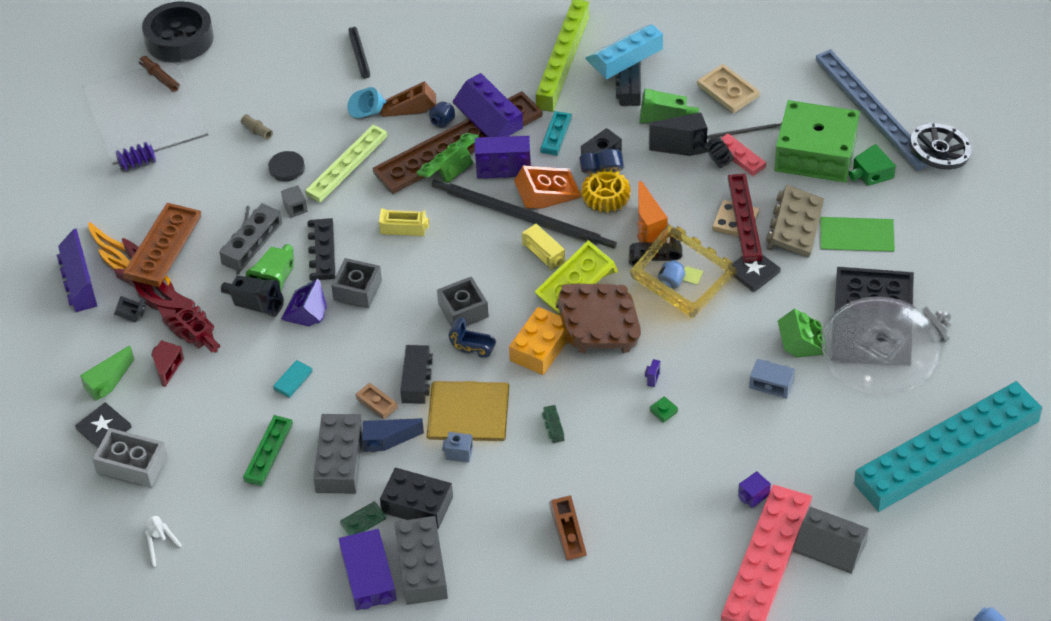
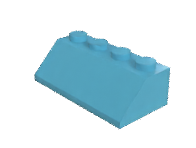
M653 24L641 27L585 57L586 61L604 78L608 79L662 50L663 33Z

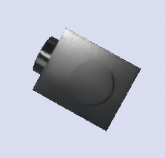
M120 296L114 315L136 322L139 316L142 317L146 306L143 303L145 298L141 297L139 302Z

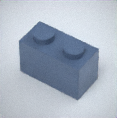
M757 359L750 375L749 388L787 399L794 382L795 369L771 363L767 360Z

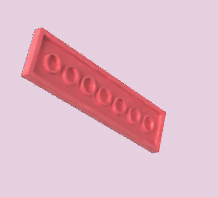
M772 485L722 612L721 620H767L794 549L802 522L811 504V495Z

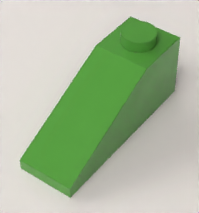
M127 346L80 375L83 387L95 401L112 392L134 361L132 348Z

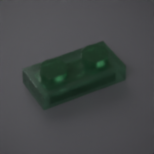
M373 501L340 520V524L348 535L364 532L386 520V515L378 504Z

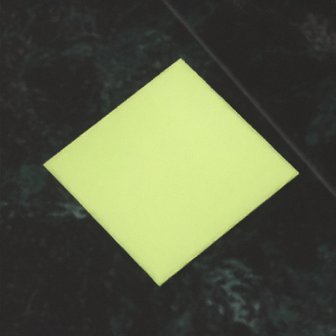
M686 266L684 269L686 274L683 281L698 285L704 271Z

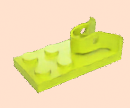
M588 240L534 292L536 296L560 315L559 308H556V300L564 284H596L603 277L613 273L616 274L618 270L614 261Z

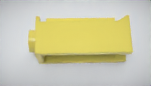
M381 208L379 218L380 234L424 236L425 229H429V218H426L425 210L423 212L394 211Z
M535 224L522 232V245L526 246L542 262L549 266L550 271L565 262V249L540 226Z

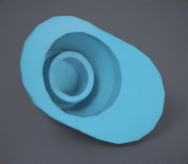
M368 87L356 91L350 96L347 106L348 112L354 118L376 115L382 110L386 100L383 99L382 95L374 87Z

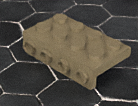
M786 184L784 190H780L776 201L779 202L773 210L775 218H772L769 228H772V230L768 232L766 242H768L767 248L771 250L772 246L776 245L809 258L824 198Z

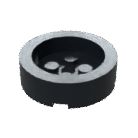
M178 1L158 6L147 14L142 23L147 51L153 57L162 61L181 62L180 59L199 57L210 48L214 39L210 14L205 8L192 2Z

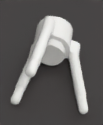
M158 516L150 517L145 522L147 528L145 535L148 540L153 567L156 566L152 536L155 538L161 537L162 540H165V532L178 547H181L180 542Z

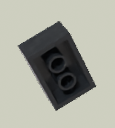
M395 467L380 497L381 512L405 520L435 516L437 529H439L453 499L452 483Z

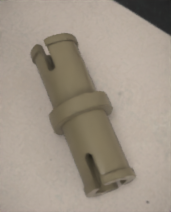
M248 114L241 118V124L248 127L252 133L258 134L266 140L272 137L273 131L264 126L260 120H255Z

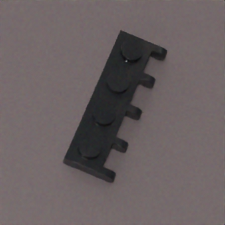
M333 218L309 220L307 226L310 228L315 227V232L308 233V239L315 240V246H310L308 252L316 254V260L309 261V267L316 268V273H311L309 279L311 281L316 279H335Z

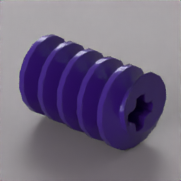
M143 142V148L140 144H137L136 150L133 146H130L129 152L126 148H123L122 154L119 150L116 151V158L121 171L122 167L128 171L129 165L135 169L136 163L142 167V161H145L148 165L149 159H152L154 163L156 162L151 143L149 146L147 142Z

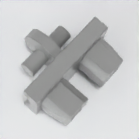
M927 306L923 308V315L916 320L918 326L923 331L930 326L933 327L932 330L927 332V336L933 343L941 339L945 342L948 341L950 337L947 335L944 325L947 328L951 326L949 322L951 319L950 313L937 311L935 313L936 318Z

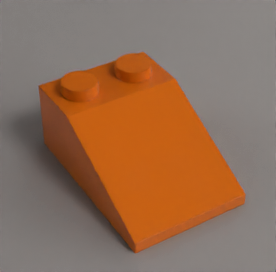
M522 166L514 180L526 208L542 209L581 197L570 169Z
M639 181L638 241L643 243H667L668 217L644 183Z

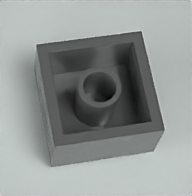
M344 258L331 285L333 300L370 308L382 282L380 266Z
M472 276L437 289L438 305L451 327L457 318H465L467 326L489 317L488 302Z

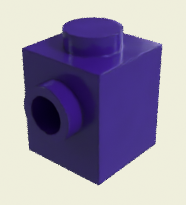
M756 471L739 483L738 497L741 502L753 508L769 496L771 483Z

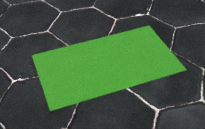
M821 217V249L895 251L894 219Z

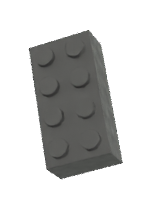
M321 414L313 478L316 493L356 494L363 434L361 414Z
M431 516L394 522L406 605L448 599L436 517Z

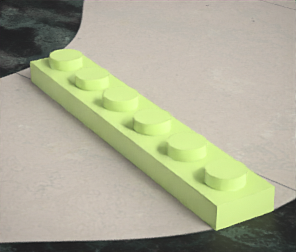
M372 125L305 190L306 195L321 203L388 137L387 131Z

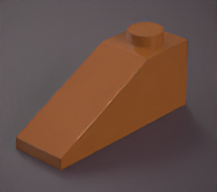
M425 81L386 99V104H383L380 115L386 117L423 113L432 109L437 104L436 93Z
M569 495L551 500L549 507L566 560L587 556L572 496Z

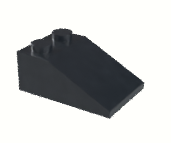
M702 113L650 122L649 150L685 156L707 153L705 144L707 143L708 127Z

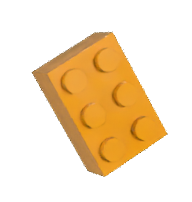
M537 307L509 345L510 361L544 375L566 344L563 339L565 331L561 316Z

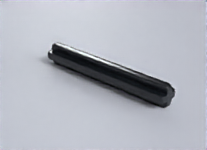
M355 26L348 29L361 77L369 78L370 69L358 29Z

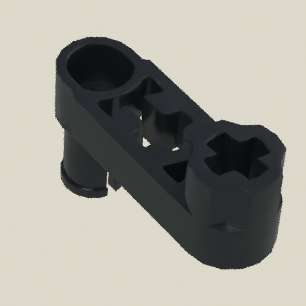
M677 230L671 231L669 233V243L637 242L629 246V264L639 268L645 265L646 261L681 259L683 256L681 232Z

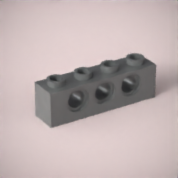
M261 203L247 221L243 222L241 228L231 236L227 244L220 249L219 254L222 265L241 272L282 224L280 211Z

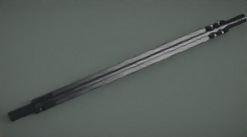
M435 179L432 181L431 186L447 191V194L584 241L589 240L595 245L601 244L613 249L616 248V241L601 237V234L452 183L446 184Z

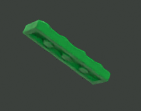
M273 415L243 476L244 482L263 486L293 425L292 419Z

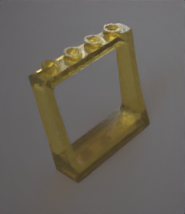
M668 224L630 270L631 278L693 319L735 275L737 270L732 266L733 263L728 258L723 257L721 259L716 255L717 252L709 246L707 248L703 247L698 238L694 236L689 238L685 235L686 231L679 226L674 228ZM670 236L675 237L726 271L696 302H690L644 271L645 267Z

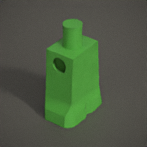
M645 88L639 123H650L699 113V108L687 106L686 96Z
M285 244L282 249L271 246L261 259L246 271V277L277 280L281 292L284 282L294 268L293 247L290 244Z

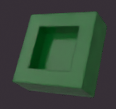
M663 396L650 406V412L664 423L678 413V407Z

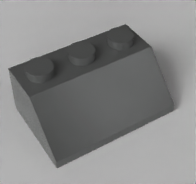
M810 506L802 522L793 552L852 574L867 543L869 528Z

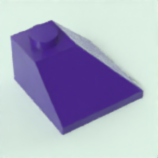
M318 279L295 290L281 318L282 320L309 327L315 323H320L324 319L327 305L321 283Z

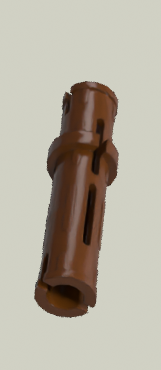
M142 56L139 59V65L145 68L150 76L153 75L171 92H176L179 89L180 84L164 72L158 63L152 62L147 56Z

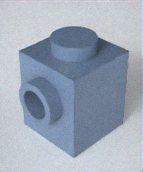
M448 432L447 440L444 439L442 451H445L446 460L470 463L473 450L472 435Z

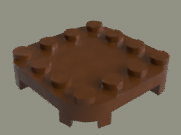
M564 284L556 300V308H559L565 331L563 339L566 344L570 343L578 348L580 353H586L587 348H621L622 353H627L636 346L641 335V328L633 299L625 285Z

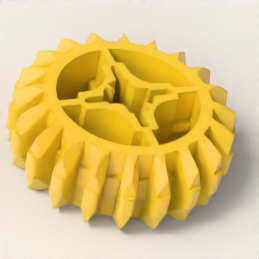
M612 169L609 172L603 170V172L596 171L595 174L590 173V176L585 178L581 190V196L587 207H592L593 211L599 210L600 213L602 211L609 213L611 210L613 212H616L617 209L622 210V207L627 205L631 193L628 179H625L624 175H620L619 171L613 173Z

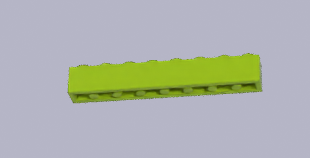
M571 1L536 92V105L541 110L554 112L590 17L589 1Z

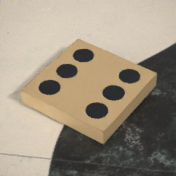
M723 200L712 230L738 236L732 202ZM753 207L756 221V218L759 213V208Z

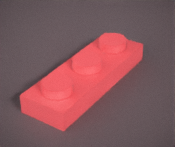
M726 134L721 138L733 155L732 161L750 175L754 176L766 168V162L730 134Z

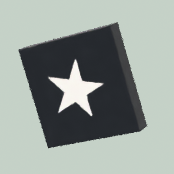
M762 254V261L743 262V257L741 256L727 267V272L751 291L755 292L779 274L781 268Z
M105 402L77 423L75 428L99 448L109 428L126 432L131 428V423Z

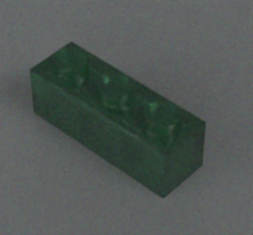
M556 405L543 407L542 418L546 421L544 423L545 428L549 431L547 432L548 438L552 440V444L565 441Z

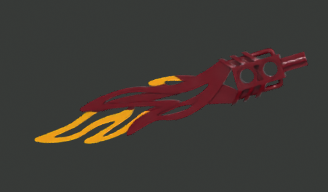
M89 222L88 227L91 236L101 248L98 250L99 255L115 271L116 277L133 286L140 299L141 297L145 298V304L158 310L162 316V322L177 337L184 339L187 343H193L198 349L205 346L211 353L218 352L220 344L214 340L212 333L214 325L207 319L206 312L204 310L201 312V308L198 305L196 306L193 300L177 293L167 275L159 287L154 286L165 299L154 293L152 285L124 279L123 272L130 263V260L117 249L124 251L132 259L139 247L125 238H122V243L116 241ZM98 237H100L103 241H105V242L108 243L109 245H106V244H105L104 242H102Z

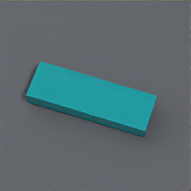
M554 111L541 145L540 153L558 156L572 119L571 113Z

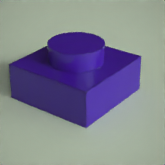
M653 359L651 365L646 367L645 377H647V386L655 387L660 375V360Z

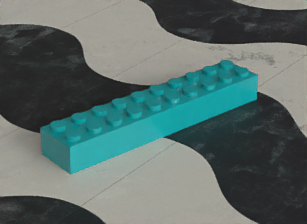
M1015 381L856 469L854 485L874 508L880 512L1038 423L1042 406L1018 381Z

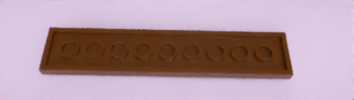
M523 91L507 98L522 112L523 126L543 116L542 110ZM467 119L373 167V173L391 194H394L425 178L417 174L422 165L432 161L437 154L445 151L450 144L458 141L463 134L479 135V138L486 136ZM475 142L467 147L469 154L475 152Z

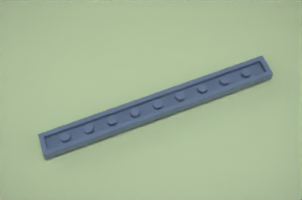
M831 49L816 55L817 63L916 171L929 166L921 162L912 153L909 146L911 135Z

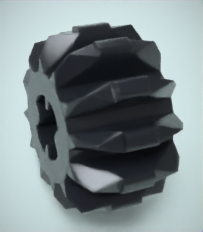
M720 137L711 138L705 144L707 153L719 168L727 166L733 160L731 151Z

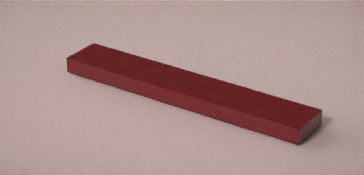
M746 173L728 175L727 180L743 262L762 261L763 256Z

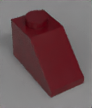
M161 340L153 348L151 356L162 386L166 387L184 360L181 346Z

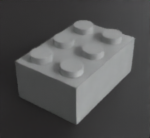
M109 428L92 460L98 474L152 487L168 455L165 443L162 441Z

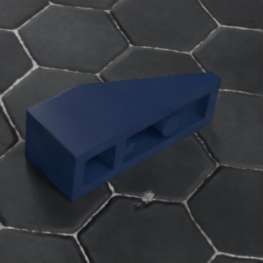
M423 418L363 421L362 441L364 452L385 451L423 434Z

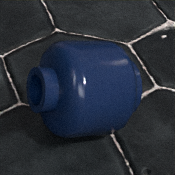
M444 101L437 103L429 111L431 123L440 128L446 127L455 119L454 107Z

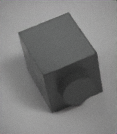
M298 185L281 191L282 201L290 218L308 212L306 199Z

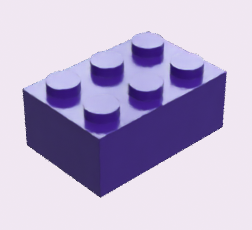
M530 135L475 138L477 179L516 177L522 166H531Z

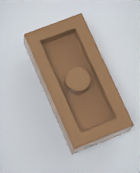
M368 383L356 393V399L383 420L398 408L394 400L371 383Z

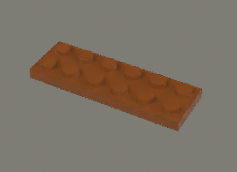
M166 203L123 272V278L159 287L200 220L201 211Z

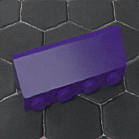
M482 73L466 80L453 99V104L486 137H506L523 129L522 112Z
M75 228L59 244L60 254L56 255L59 265L63 264V267L60 268L62 278L67 279L63 283L66 292L70 291V294L67 295L69 306L73 305L75 312L98 306L78 231Z

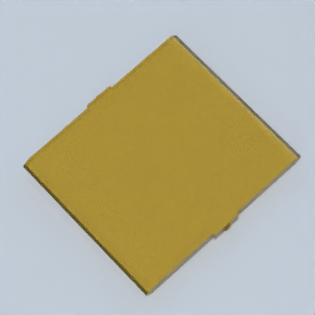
M433 381L426 438L429 440H447L448 432L471 434L473 441L506 440L510 384L507 382Z

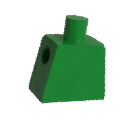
M874 144L854 158L853 170L849 171L848 174L852 181L861 179L866 185L870 186L893 179L895 177L896 165L877 144Z

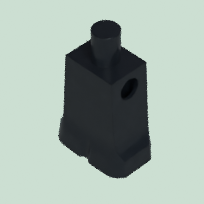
M237 275L232 284L224 282L221 285V293L231 295L235 306L277 316L284 305V298L282 292H280L277 280H262Z

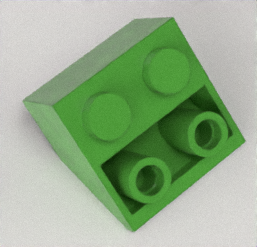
M795 308L777 320L786 352L797 358L828 353L826 340L822 333V325L818 320H814L807 316L806 313L800 312Z

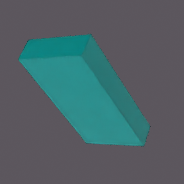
M296 360L273 385V389L290 398L313 372L312 368Z

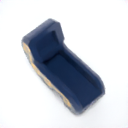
M607 149L596 153L588 152L581 154L579 157L581 172L585 174L611 169L616 173L624 168L622 152L617 149Z
M457 318L448 334L452 346L463 353L477 352L479 357H489L496 345V339L492 335L466 330L465 318Z

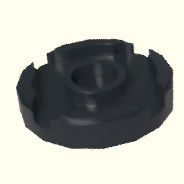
M294 151L279 152L270 159L268 164L270 175L279 181L295 180L298 175L303 174L305 169L303 157Z

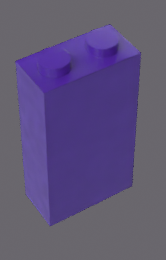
M379 528L338 538L355 609L365 610L372 606L386 605L397 601Z

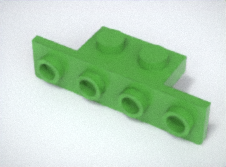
M463 134L458 141L450 144L445 151L437 154L432 161L422 165L421 169L417 171L418 176L428 178L439 170L443 181L449 183L474 163L467 147L473 144L475 138H479V135Z

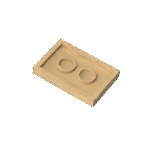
M724 64L697 80L698 87L732 113L737 112L760 96L759 90Z

